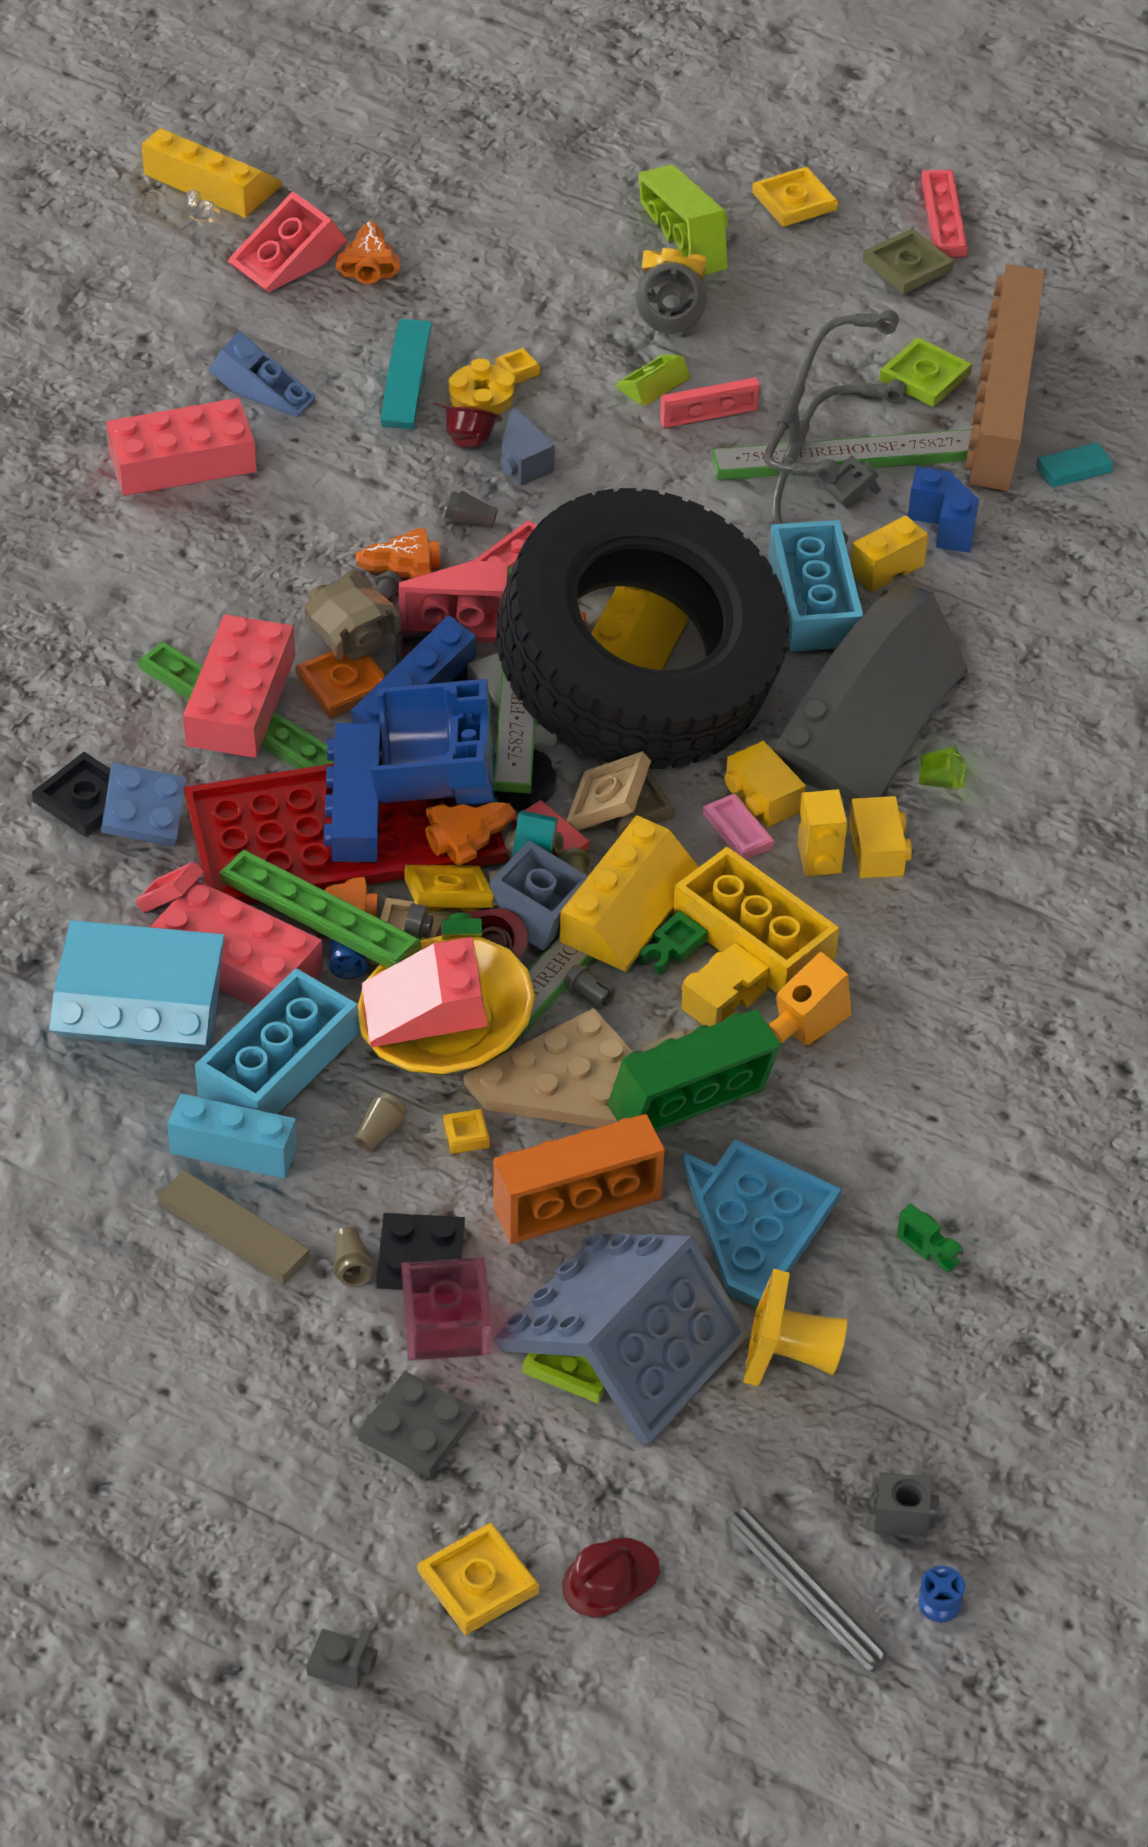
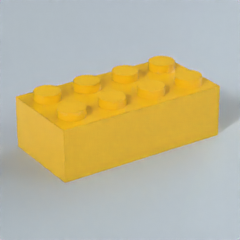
M725 847L674 885L673 915L680 910L707 930V942L719 951L723 952L735 942L768 965V987L777 994L819 952L824 953L832 961L836 959L839 927L729 847Z

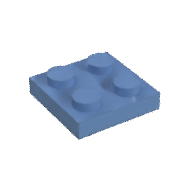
M112 763L101 833L174 847L177 840L186 777Z

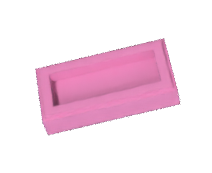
M735 793L703 806V816L730 849L745 860L773 849L774 839Z

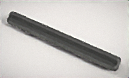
M741 1507L730 1516L729 1527L867 1670L874 1671L886 1660L884 1648L749 1509Z

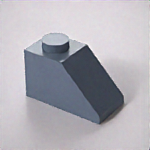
M515 408L510 411L503 436L500 464L504 473L511 476L522 486L554 471L555 445Z

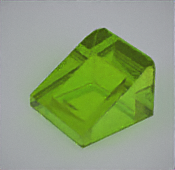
M952 746L922 755L919 778L921 785L953 789L964 788L966 763L957 748Z

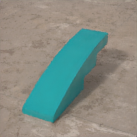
M399 319L384 393L380 420L381 427L415 429L422 383L425 381L432 321Z

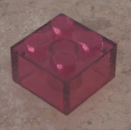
M485 1257L401 1263L402 1300L408 1361L491 1355L492 1325Z

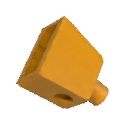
M819 952L778 992L776 998L779 1016L771 1021L768 1026L781 1044L793 1035L803 1045H810L852 1015L848 973L824 953Z

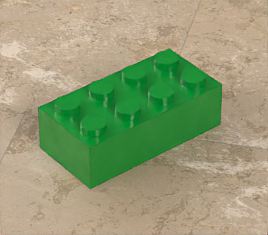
M757 1009L744 1014L734 1013L718 1024L710 1027L707 1025L700 1026L684 1037L676 1040L669 1038L655 1048L644 1052L635 1051L627 1055L621 1062L607 1106L617 1121L623 1118H633L647 1114L655 1132L764 1090L781 1043Z

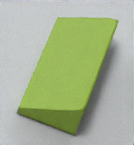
M661 355L618 381L616 387L638 404L645 406L690 378V373L684 356Z

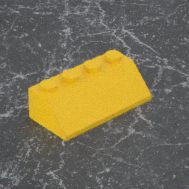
M159 128L141 143L144 175L244 218L282 186V180L162 128Z
M617 586L591 634L605 649L626 662L643 668L664 670L689 623V617L672 602L653 592L635 587Z
M636 815L560 911L559 942L627 972L640 955L641 950L653 938V933L662 926L672 913L674 885L699 868V866L669 829Z

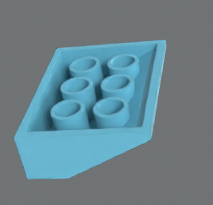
M70 920L53 993L49 1031L57 1037L211 1050L214 1038L225 935Z

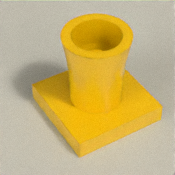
M773 1269L753 1316L742 1382L759 1387L773 1354L791 1358L833 1375L838 1366L845 1342L847 1318L824 1317L785 1309L790 1273Z

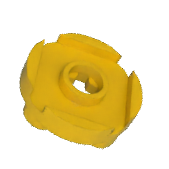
M663 248L662 253L645 250L643 251L641 270L646 273L658 264L678 262L691 267L698 273L701 279H704L707 257L695 254L683 257L681 256V250Z
M474 359L471 365L458 369L449 377L448 391L453 407L476 408L500 414L513 403L515 378L505 369L490 364L487 359Z

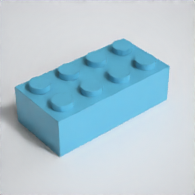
M840 520L771 524L768 556L770 565L773 568L772 574L777 575L782 586L781 594L785 595L788 607V645L790 652L836 649L863 616Z
M295 968L195 1064L198 1095L204 1099L278 1114L359 1034L357 1003Z

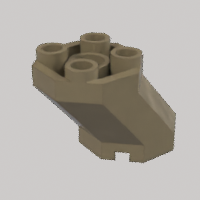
M358 571L347 572L340 580L327 586H316L307 595L310 601L304 606L305 620L311 631L331 648L336 659L343 660V654H347L349 660L361 659L382 649L388 643L385 636L390 631L395 636L401 630V616L395 606L373 587L368 577H361Z

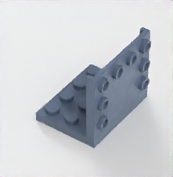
M595 1233L583 1241L582 1249L572 1259L565 1261L557 1268V1274L545 1286L540 1287L531 1295V1301L520 1312L515 1313L506 1320L505 1327L494 1340L502 1352L586 1357L638 1442L650 1443L751 1333L691 1235Z

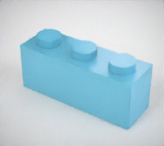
M180 1093L167 1123L170 1154L278 1178H286L297 1150L296 1118Z

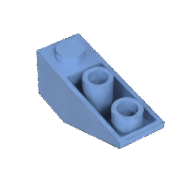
M241 331L221 349L208 369L212 375L232 392L294 417H298L316 397V395Z

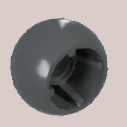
M664 262L649 269L642 277L636 291V306L644 322L652 329L666 334H678L693 327L701 318L707 302L706 288L698 273L691 267L678 262ZM671 280L670 284L664 285L658 293H655L654 287L661 282ZM680 281L687 285L693 293L686 297L685 291L677 285V282ZM668 295H675L681 300L675 308L664 306L662 301ZM650 303H656L659 312L655 311Z

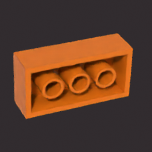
M643 1114L633 1118H623L616 1123L599 1128L586 1129L578 1134L558 1140H548L541 1145L524 1150L510 1151L503 1156L493 1158V1209L510 1245L662 1200L665 1149L647 1114Z

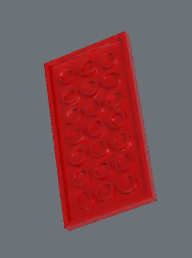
M380 756V766L382 765V756ZM334 763L184 787V797L199 863L204 871L202 873L204 884L246 904L260 902L221 882L219 874L243 850L322 890L335 884H344L346 880L358 877H365L368 885L404 879L405 865H456L447 853L438 856L434 854L427 841L425 831L426 827L431 825L426 809L441 804H446L449 807L457 806L456 799L452 797L384 804L379 802L377 862H332V846H324V825L332 824V817H325L326 795H333V789L326 788L327 766H334ZM501 831L492 834L489 845L477 850V857L463 865L485 866L507 862V851Z

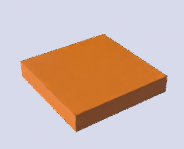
M330 651L295 666L296 676L329 718L353 709L386 676L370 655L358 660H349L347 654H343V660H339Z

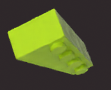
M673 164L638 172L640 202L655 224H661L664 237L668 243L675 242L679 248L678 250L682 251L681 256L688 257L691 254L706 256L705 275L727 270L726 227H728L729 221L725 209L720 207Z

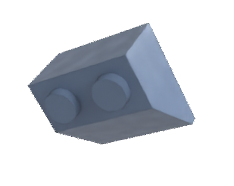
M529 840L490 880L489 887L500 909H507L517 914L525 924L528 941L544 951L560 933V911L588 876Z

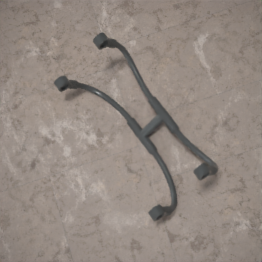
M884 310L880 315L856 313L855 316L838 317L825 324L814 337L805 356L797 382L792 385L777 421V429L764 454L766 465L780 471L772 501L774 524H783L780 505L789 473H792L793 476L815 477L824 484L833 483L838 475L839 465L831 459H824L819 464L796 462L810 429L809 422L817 407L827 398L844 393H862L863 396L883 397L890 403L898 404L904 399L907 390L906 385L900 380H892L888 384L863 383V385L835 386L818 394L806 409L802 420H800L798 406L804 394V385L820 343L831 330L845 324H854L855 327L877 328L884 334H892L899 323V316L896 312ZM785 430H787L789 444L781 463L773 459V454ZM842 531L845 544H847L848 536L844 531Z

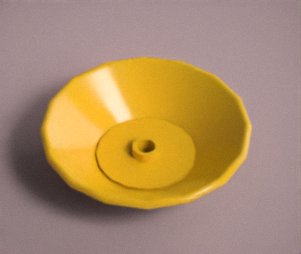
M441 935L421 940V950L435 943L469 937L473 938L488 1026L371 1048L381 1059L409 1072L448 1074L479 1067L508 1050L528 1026L535 1001V993L529 970L510 949L483 937L450 936V939L442 940ZM380 964L367 980L388 968ZM362 989L357 1005L361 1035L370 1045Z

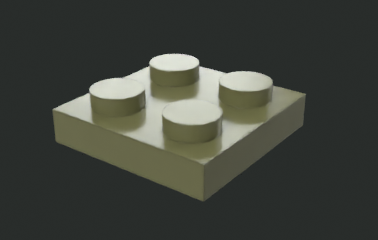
M913 228L863 252V262L902 294H906L953 271L954 261Z

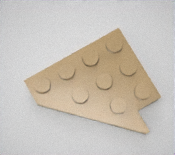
M592 1008L465 1073L464 1085L485 1110L599 1128L618 1122L607 1106L621 1062L633 1051L602 1016Z

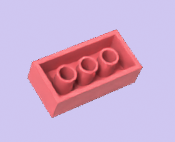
M239 398L106 421L109 453L123 496L256 472L255 440Z
M227 614L223 615L183 714L186 746L257 758L296 656L293 625Z
M197 880L182 896L176 898L150 926V928L224 934L225 941L219 991L252 1007L257 1006L295 968L314 979L323 971L322 939Z

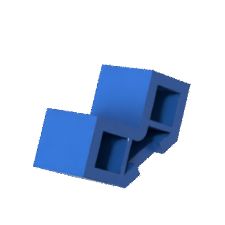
M916 466L910 492L908 517L914 521L939 524L936 548L970 553L975 533L979 499L951 472Z

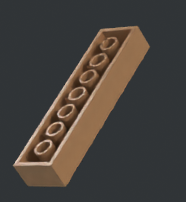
M1006 264L1004 276H997L993 294L995 296L991 302L988 317L990 322H988L986 342L982 356L983 363L978 381L980 385H978L976 406L972 419L973 428L971 429L968 448L975 450H968L965 470L971 471L969 485L1009 492L1021 441L1045 270Z

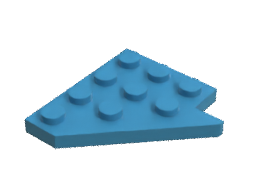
M738 1140L733 1141L716 1166L686 1152L682 1157V1168L726 1293L757 1308L773 1269L789 1273L792 1271L839 1202L842 1189Z

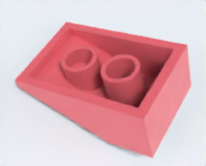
M292 191L227 261L269 293L325 265L347 240L331 218Z
M469 561L399 582L400 631H433L450 615L476 635V642L497 643V614L504 589L508 582V562Z
M472 937L432 944L362 983L370 1047L488 1026L479 967Z

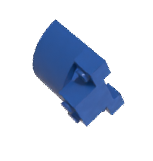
M487 679L377 689L376 699L381 732L382 765L378 766L377 762H371L370 771L374 790L380 803L455 797L456 805L478 806L494 802L495 756L490 728L491 702Z

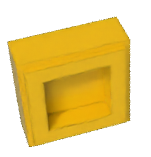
M524 347L495 358V365L512 374L515 378V384L540 375V365Z
M482 1108L443 1115V1127L450 1154L490 1148V1138Z

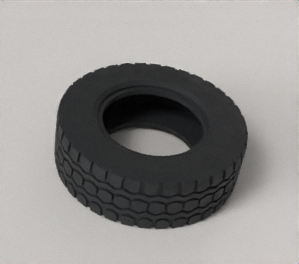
M619 488L618 491L607 489L597 491L594 495L588 493L576 497L574 501L570 500L559 506L555 511L553 510L534 528L517 556L504 589L497 614L496 641L499 660L502 661V669L507 682L511 681L510 687L518 700H523V707L533 718L537 717L539 724L548 732L557 734L558 739L570 747L576 746L580 748V752L596 758V756L601 757L602 761L608 763L643 751L651 760L649 769H666L669 765L672 768L687 766L692 761L697 763L708 759L712 754L716 755L732 744L750 726L762 707L785 659L789 638L788 607L785 595L781 594L782 586L777 575L772 574L773 568L766 557L759 554L760 550L749 538L745 539L743 537L744 533L732 523H726L725 518L712 510L708 512L704 509L705 506L691 500L686 502L682 500V497L670 493L663 495L659 494V491L642 489L641 491H636V488ZM614 586L635 587L662 596L680 608L693 622L702 638L706 658L697 664L676 670H654L626 662L605 649L593 637L580 614L578 599L592 591Z

